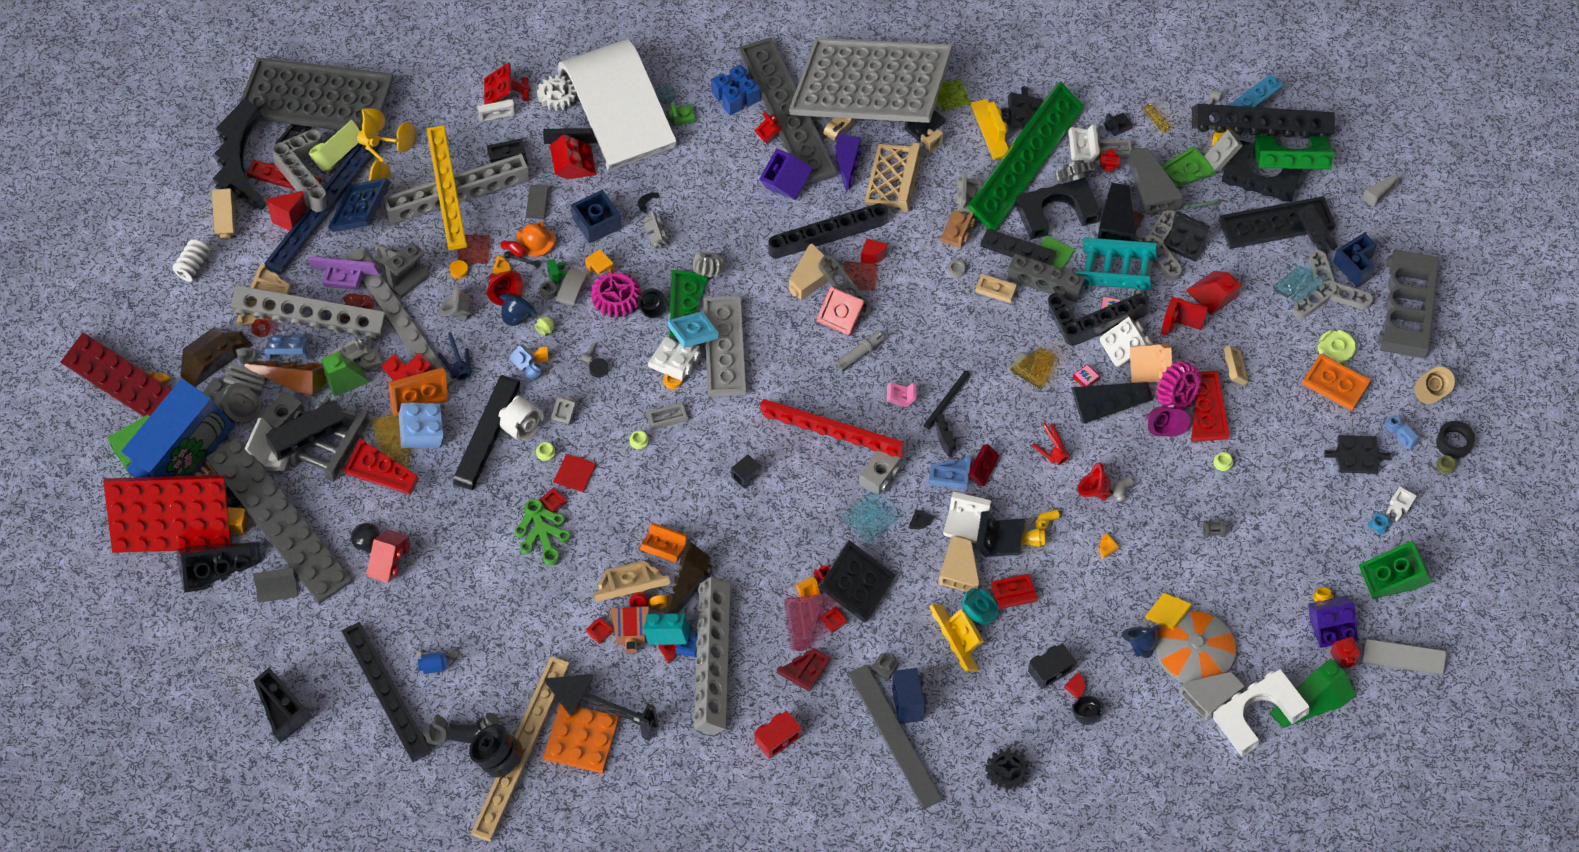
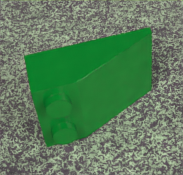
M1413 540L1359 564L1372 599L1416 590L1433 582L1420 550Z

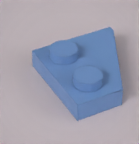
M965 456V459L959 461L951 459L944 463L931 464L928 484L967 490L971 456Z

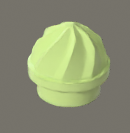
M549 317L539 318L535 328L541 335L545 336L552 333L554 322Z

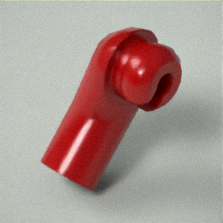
M503 240L500 246L502 249L511 251L517 257L527 254V248L521 246L516 241Z

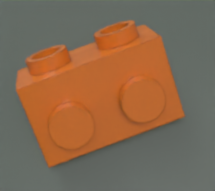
M651 523L649 533L641 543L640 550L677 563L684 552L687 535L656 523Z

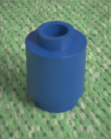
M445 653L421 654V659H417L419 671H423L424 674L442 672L443 669H448Z

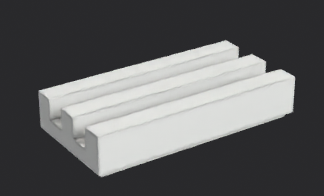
M512 99L477 106L478 117L481 122L515 114Z

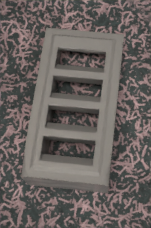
M1395 174L1367 188L1364 192L1363 200L1372 207H1375L1396 188L1399 176Z

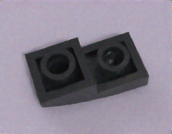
M937 414L936 430L939 442L946 455L952 457L953 450H956V438H953V431H948V422H945V414Z

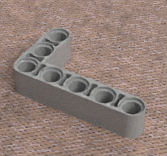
M309 130L276 144L273 147L274 164L297 192L303 191L307 205L313 211L321 212L327 208L326 192L301 162V160L310 157L309 151L314 146L322 143L321 133L318 130Z

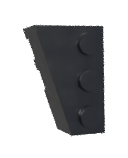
M270 667L253 680L272 727L273 735L280 743L312 717Z

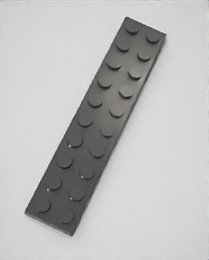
M772 37L740 46L739 53L751 78L760 87V97L768 114L775 115L779 120L778 124L782 129L778 132L784 148L790 154L813 168L804 186L837 176V171L811 117L790 115L789 108L797 88Z
M238 436L208 455L206 461L217 475H225L227 488L288 566L294 569L295 575L313 598L320 604L352 583V580L258 460L245 450L246 445Z

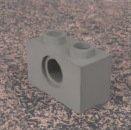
M877 451L859 475V484L877 495L882 490L886 491L890 484V479L893 476L896 477L900 472V458Z

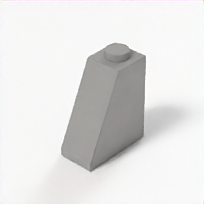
M1228 672L1184 682L1181 685L1179 694L1207 722L1213 717V712L1218 707L1230 702L1235 694L1242 693L1245 686L1238 676Z

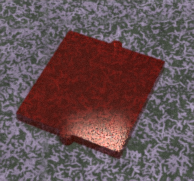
M465 235L467 248L458 249L457 260L471 263V265H474V263L488 264L490 235Z
M845 261L844 271L859 290L875 291V280L878 278L876 275L877 264Z

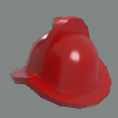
M510 270L496 275L494 273L489 275L490 282L488 283L486 294L494 304L503 305L504 300L499 298L502 293L508 292L521 296L523 282L519 272Z
M1101 462L1094 464L1091 472L1083 477L1077 487L1080 496H1093L1102 501H1105L1108 496L1113 494V491L1110 489L1111 479L1104 471V466Z

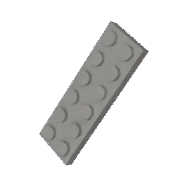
M741 296L703 297L704 314L719 333L718 339L705 342L708 397L746 395Z

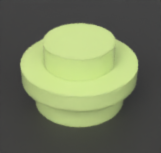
M635 431L631 434L629 442L633 448L643 449L648 445L649 439L643 431Z
M543 442L537 447L536 455L542 461H549L555 456V448L552 444Z
M1221 452L1215 456L1213 463L1218 470L1227 471L1232 467L1233 459L1230 454Z

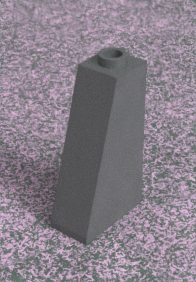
M1148 148L1130 150L1128 163L1145 214L1180 209L1183 196Z

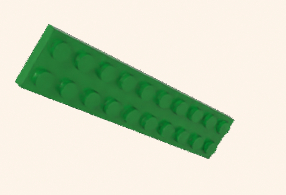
M1061 81L1056 83L967 205V208L974 213L987 229L993 231L997 229L1015 204L1017 195L1022 194L1083 109L1084 105Z

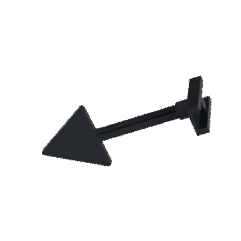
M593 674L545 679L547 686L570 716L574 715L580 702L585 701L640 725L642 738L648 741L651 739L650 727L654 726L657 728L658 726L656 708L653 705L647 704L643 713H636L587 693L586 691L594 678Z

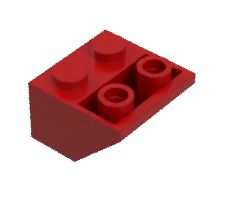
M565 134L550 145L555 175L567 180L596 175L591 145Z

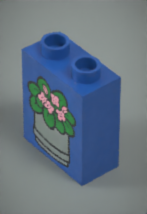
M182 378L122 449L121 452L131 461L126 471L133 477L195 476L206 462V457L217 449L235 425L208 396Z

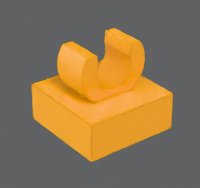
M813 576L796 583L799 598L803 603L821 595L817 581Z

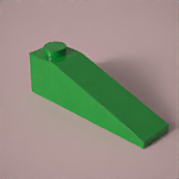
M1332 658L1316 669L1296 688L1308 704L1309 714L1294 724L1316 715H1322L1330 710L1339 709L1356 696L1345 671ZM1278 706L1269 713L1283 728L1294 725L1290 723Z

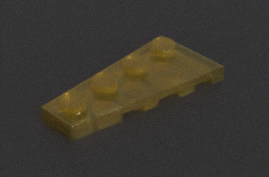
M389 414L370 420L380 452L410 471L409 448H401L398 415Z

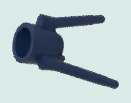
M449 332L448 335L457 362L454 363L452 368L440 352L438 356L450 371L452 378L457 380L467 379L472 373L469 349L465 348V363L460 358L452 333Z

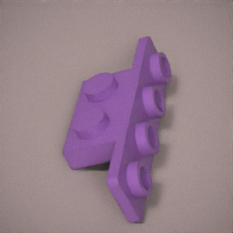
M321 256L308 257L307 259L313 269L326 270L322 281L324 287L358 290L363 274L380 276L381 273L377 265L372 261L360 262L354 259L341 260L339 258L330 259Z

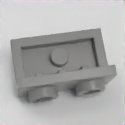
M1227 130L1205 155V158L1215 171L1220 172L1243 146L1238 140L1240 136L1237 133Z
M963 172L961 178H958L956 181L958 193L955 197V203L957 204V211L970 213L967 205L981 188L982 182L967 179L966 172Z

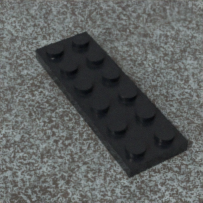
M1324 196L1219 216V222L1229 249L1307 235L1295 213L1311 203L1328 230H1334L1336 225Z

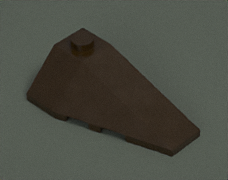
M687 541L679 563L681 565L679 570L680 576H675L674 594L670 593L664 614L679 613L698 591L699 584L705 581L707 576L710 577L713 565H711L710 556L692 542Z

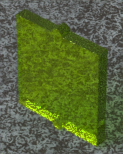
M960 79L942 83L937 98L942 111L952 108L957 109L960 106L970 104Z

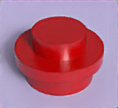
M643 592L633 593L629 599L630 607H648L649 598Z

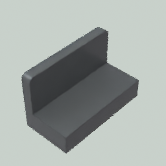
M293 568L253 573L257 601L259 603L297 597L296 576Z

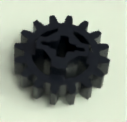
M1010 748L1007 749V752L999 749V754L993 752L992 758H988V765L985 768V771L988 772L986 778L992 779L990 785L997 784L998 791L1002 787L1005 788V793H1008L1009 788H1012L1014 792H1016L1017 786L1023 788L1024 782H1028L1029 776L1027 775H1030V769L1027 768L1029 767V761H1024L1025 755L1018 756V750L1011 753Z

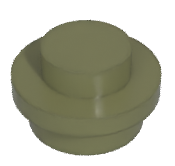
M1445 455L1437 460L1436 467L1443 474H1451L1456 468V463L1451 456Z

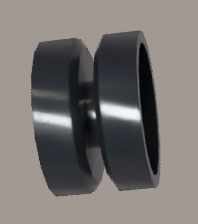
M492 724L479 731L469 749L471 760L488 775L495 778L510 773L519 763L523 752L521 742L500 724Z

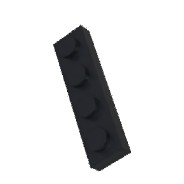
M990 229L986 230L980 243V247L1012 258L1014 254H1018L1048 265H1052L1056 256L1055 250Z

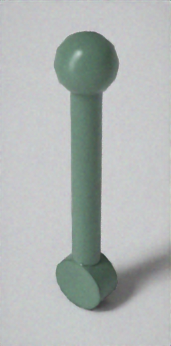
M1214 199L1213 201L1194 204L1184 203L1183 209L1188 210L1191 207L1207 205L1216 206L1220 205V200Z

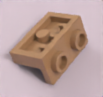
M953 210L940 237V241L961 248L963 242L967 243L969 239V229H973L975 226L976 218H974V213L970 211L968 215Z

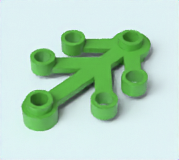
M531 499L524 506L526 515L520 525L515 528V535L523 538L527 534V526L532 519L534 520L535 525L527 539L520 545L521 552L523 554L531 553L532 545L539 535L544 549V563L555 565L559 560L557 550L551 547L547 533L557 537L561 543H567L570 540V533L567 530H560L544 523L541 517L552 520L556 527H560L564 524V516L544 509L543 504L539 500ZM557 518L562 519L560 522L555 521ZM520 529L524 530L523 533H518L517 531ZM561 535H567V538H561ZM524 546L530 547L527 550L523 549ZM550 556L554 557L553 560H548L547 558Z

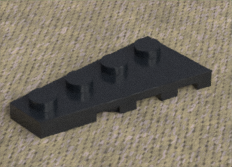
M1148 382L1071 387L1083 424L1153 400Z

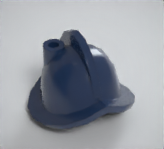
M508 292L502 293L499 297L504 300L501 316L507 325L516 326L522 323L528 315L534 318L537 316L534 307L522 297Z
M1159 624L1151 629L1145 627L1128 628L1122 632V638L1130 642L1136 657L1150 658L1158 643V629L1162 626Z

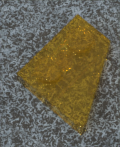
M1040 347L1013 366L1010 371L1038 389H1041L1046 382L1055 356Z

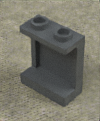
M413 241L384 263L388 285L401 299L429 277V273L421 267L420 258L425 253Z

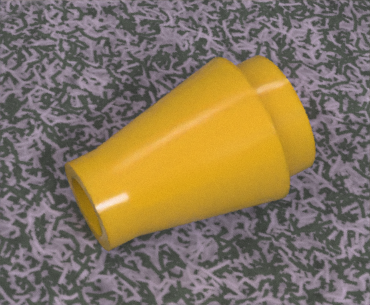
M1037 528L1024 532L1023 545L1035 547L1046 545L1045 530Z

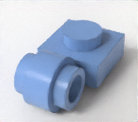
M520 344L509 359L521 371H526L525 376L528 379H538L543 367L538 362H532L535 356L524 344Z
M1390 416L1385 424L1386 430L1390 433L1397 432L1399 442L1409 450L1415 447L1419 436L1407 424L1403 425L1398 416Z

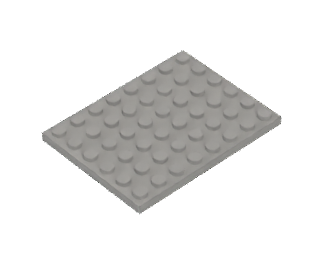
M815 38L789 108L790 115L930 123L953 52L952 44Z

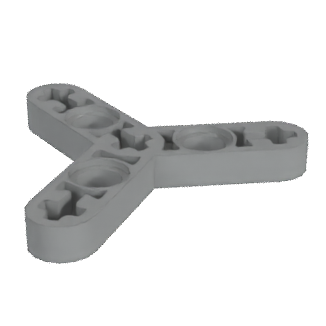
M1168 210L1161 214L1149 235H1136L1135 241L1157 243L1158 257L1164 255L1168 260L1160 261L1157 258V260L1153 261L1167 279L1175 281L1180 278L1182 268L1164 245V241L1171 231L1176 213L1173 210ZM1172 217L1168 224H1165L1166 218ZM1163 229L1166 233L1160 235L1156 230Z
M1320 250L1311 252L1309 265L1316 287L1295 302L1292 310L1295 317L1300 319L1306 318L1328 300L1362 310L1370 308L1373 301L1370 293L1336 283L1326 254ZM1315 257L1321 259L1320 266H1318V260L1314 259ZM1318 272H1325L1327 277H1320ZM1324 288H1330L1331 291L1327 290L1326 292H1324ZM1341 293H1348L1350 298H1343ZM1317 297L1319 302L1313 303L1309 298ZM1362 298L1366 299L1365 303L1361 302ZM1303 307H1305V310H1304V311H1303V310H1301V311L1298 310V308L1302 309Z

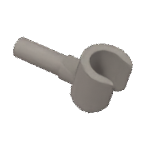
M1212 90L1207 104H1212L1213 100L1219 101L1221 91Z
M592 343L587 353L582 354V364L587 367L594 360V357L591 355L596 347L595 343Z

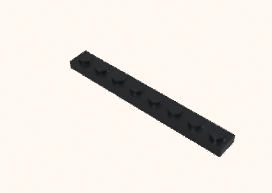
M358 622L341 630L410 760L414 762L430 754V749L361 623Z

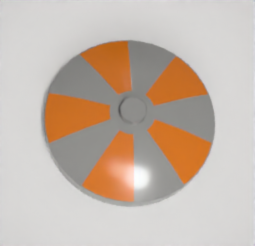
M1188 611L1174 630L1164 626L1159 629L1155 652L1163 670L1175 680L1184 683L1228 673L1235 659L1236 644L1231 631L1220 619L1205 612Z

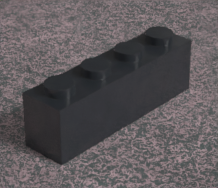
M335 400L325 402L319 408L307 411L303 416L291 419L279 428L271 429L265 434L267 444L279 461L347 427L346 416Z

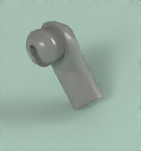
M1130 476L1114 485L1113 496L1116 497L1118 502L1126 499L1125 489L1134 485Z

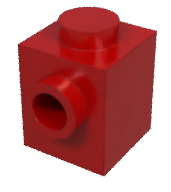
M1353 637L1335 641L1330 651L1333 660L1341 668L1354 666L1360 657V652Z

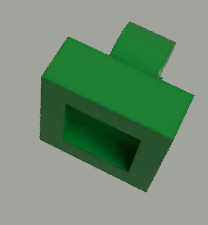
M555 259L547 260V272L550 281L559 284V278H565L567 270L560 271L565 269V263L560 262L556 265Z

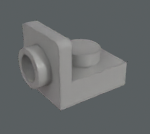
M565 395L563 398L557 397L551 419L570 425L575 407L578 408L579 405L574 402L575 398Z

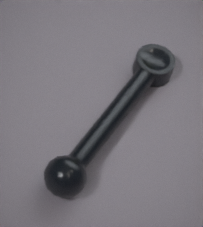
M509 251L504 253L505 258L523 261L534 265L535 268L541 266L539 260L532 261L517 257Z

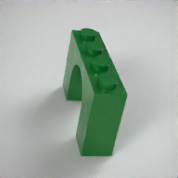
M1254 136L1253 154L1259 168L1332 169L1334 152L1327 137L1309 136L1307 148L1291 149L1276 144L1273 136Z

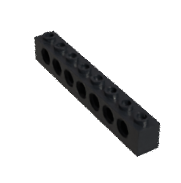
M1198 103L1192 107V129H1198L1199 132L1215 130L1216 133H1225L1227 130H1230L1237 134L1249 132L1250 135L1266 133L1267 136L1283 134L1284 137L1300 135V138L1317 136L1327 137L1328 139L1329 136L1335 134V112ZM1209 115L1214 117V123L1210 121ZM1227 116L1231 118V124L1228 123ZM1244 117L1248 119V125L1244 122ZM1261 118L1265 120V126L1261 123ZM1278 119L1282 121V127L1278 124ZM1295 120L1298 121L1299 128L1295 125ZM1312 122L1316 124V129L1312 126Z

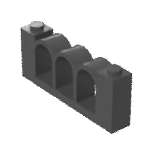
M1395 249L1392 256H1388L1386 267H1390L1389 274L1391 275L1388 281L1390 293L1385 304L1388 313L1383 324V333L1380 332L1378 336V343L1381 344L1380 351L1419 358L1426 357L1429 350L1438 257ZM1408 277L1426 280L1425 289L1403 285L1396 278ZM1405 298L1422 301L1423 310L1402 307L1396 304L1393 299ZM1400 319L1421 323L1420 332L1398 328L1392 324L1391 320Z

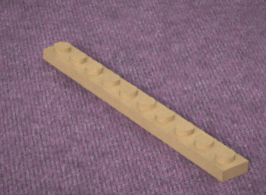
M550 657L514 736L521 742L523 747L522 757L510 773L495 778L471 831L472 836L489 842L492 841L556 698L545 683V679L565 677L570 667L569 662Z

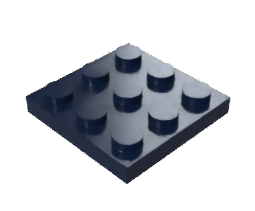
M387 178L349 185L328 228L332 232L370 226L377 210L381 206L384 196L388 192L391 182Z

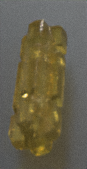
M1151 104L1143 107V112L1147 116L1149 115V119L1156 127H1159L1158 129L1162 133L1170 130V125L1166 121L1164 122L1165 119L1157 110H1154L1155 108Z

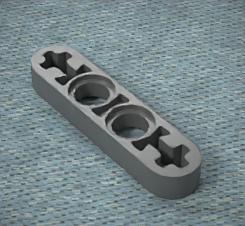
M831 255L824 256L819 262L820 271L832 287L844 292L852 290L855 297L864 300L865 309L864 312L861 311L859 318L866 317L871 309L869 302L837 260ZM825 262H830L831 266L825 267L824 264ZM834 276H842L844 282L841 284L837 283L834 280Z

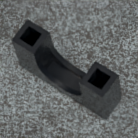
M1239 140L1243 146L1226 164L1221 182L1229 186L1241 187L1246 191L1258 192L1263 196L1278 198L1280 201L1292 202L1302 169L1283 168L1278 175L1273 177L1258 176L1248 166V159L1253 144Z
M1086 178L1063 184L1059 183L1052 187L1040 188L1029 193L1024 192L1017 195L1015 206L1030 240L1048 236L1049 224L1042 209L1052 202H1063L1070 205L1075 210L1082 226L1098 223L1100 220L1101 211Z

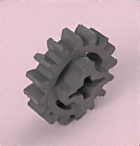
M1076 160L1063 165L1064 169L1057 171L1056 176L1058 181L1067 180L1068 182L1088 178V174L1096 170L1093 161L1084 163V160Z

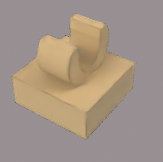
M928 129L927 135L929 137L921 135V141L925 143L924 149L929 154L942 144L943 133L939 129L935 132Z

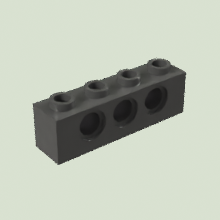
M1014 254L1008 268L1007 280L1048 294L1060 293L1066 300L1077 303L1083 290L1085 277Z

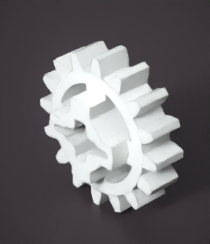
M558 75L554 79L549 76L548 81L543 79V84L538 85V101L542 102L543 107L548 106V110H551L552 107L555 108V111L560 107L562 110H565V105L570 107V102H575L576 90L574 85L571 84L570 79L565 81V76L561 79Z

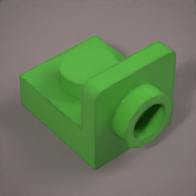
M670 102L668 117L669 120H673L674 126L695 122L692 105L675 107L674 102Z

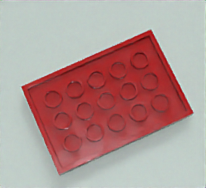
M225 475L105 478L103 481L112 553L176 551L179 548L232 544Z

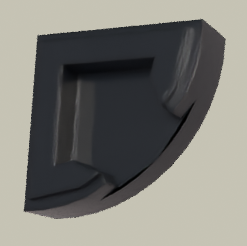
M915 510L909 524V529H923L933 521L934 516Z

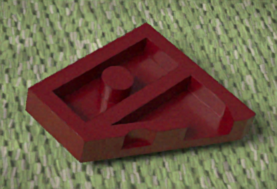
M813 648L803 656L794 658L791 663L784 667H778L777 674L810 692L831 662V657Z

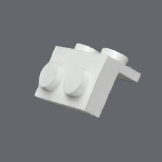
M1092 124L1088 130L1075 127L1069 129L1072 160L1094 161L1100 154L1096 125Z

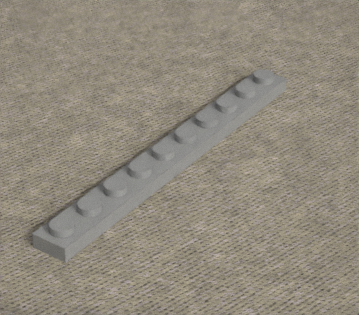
M363 247L346 255L347 260L371 261ZM363 274L362 283L381 311L385 312L387 320L411 356L414 358L420 353L429 359L437 369L442 368L443 366L381 274L380 276ZM446 372V380L448 387L452 385L453 382L448 373Z

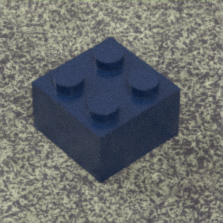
M604 190L571 204L572 218L589 243L622 228L621 215Z
M917 668L893 671L892 693L899 724L923 721V714H926L927 696L922 691L924 686L923 676L918 674Z

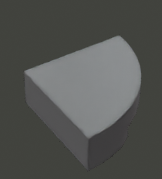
M252 348L236 350L239 362L242 365L258 359L256 351Z

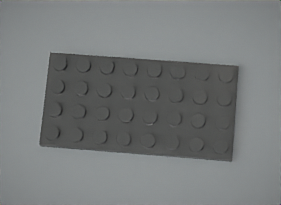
M257 57L241 101L246 98L256 105L262 114L260 120L340 130L350 120H353L361 131L363 124L362 109L373 108L383 112L394 76L391 73Z

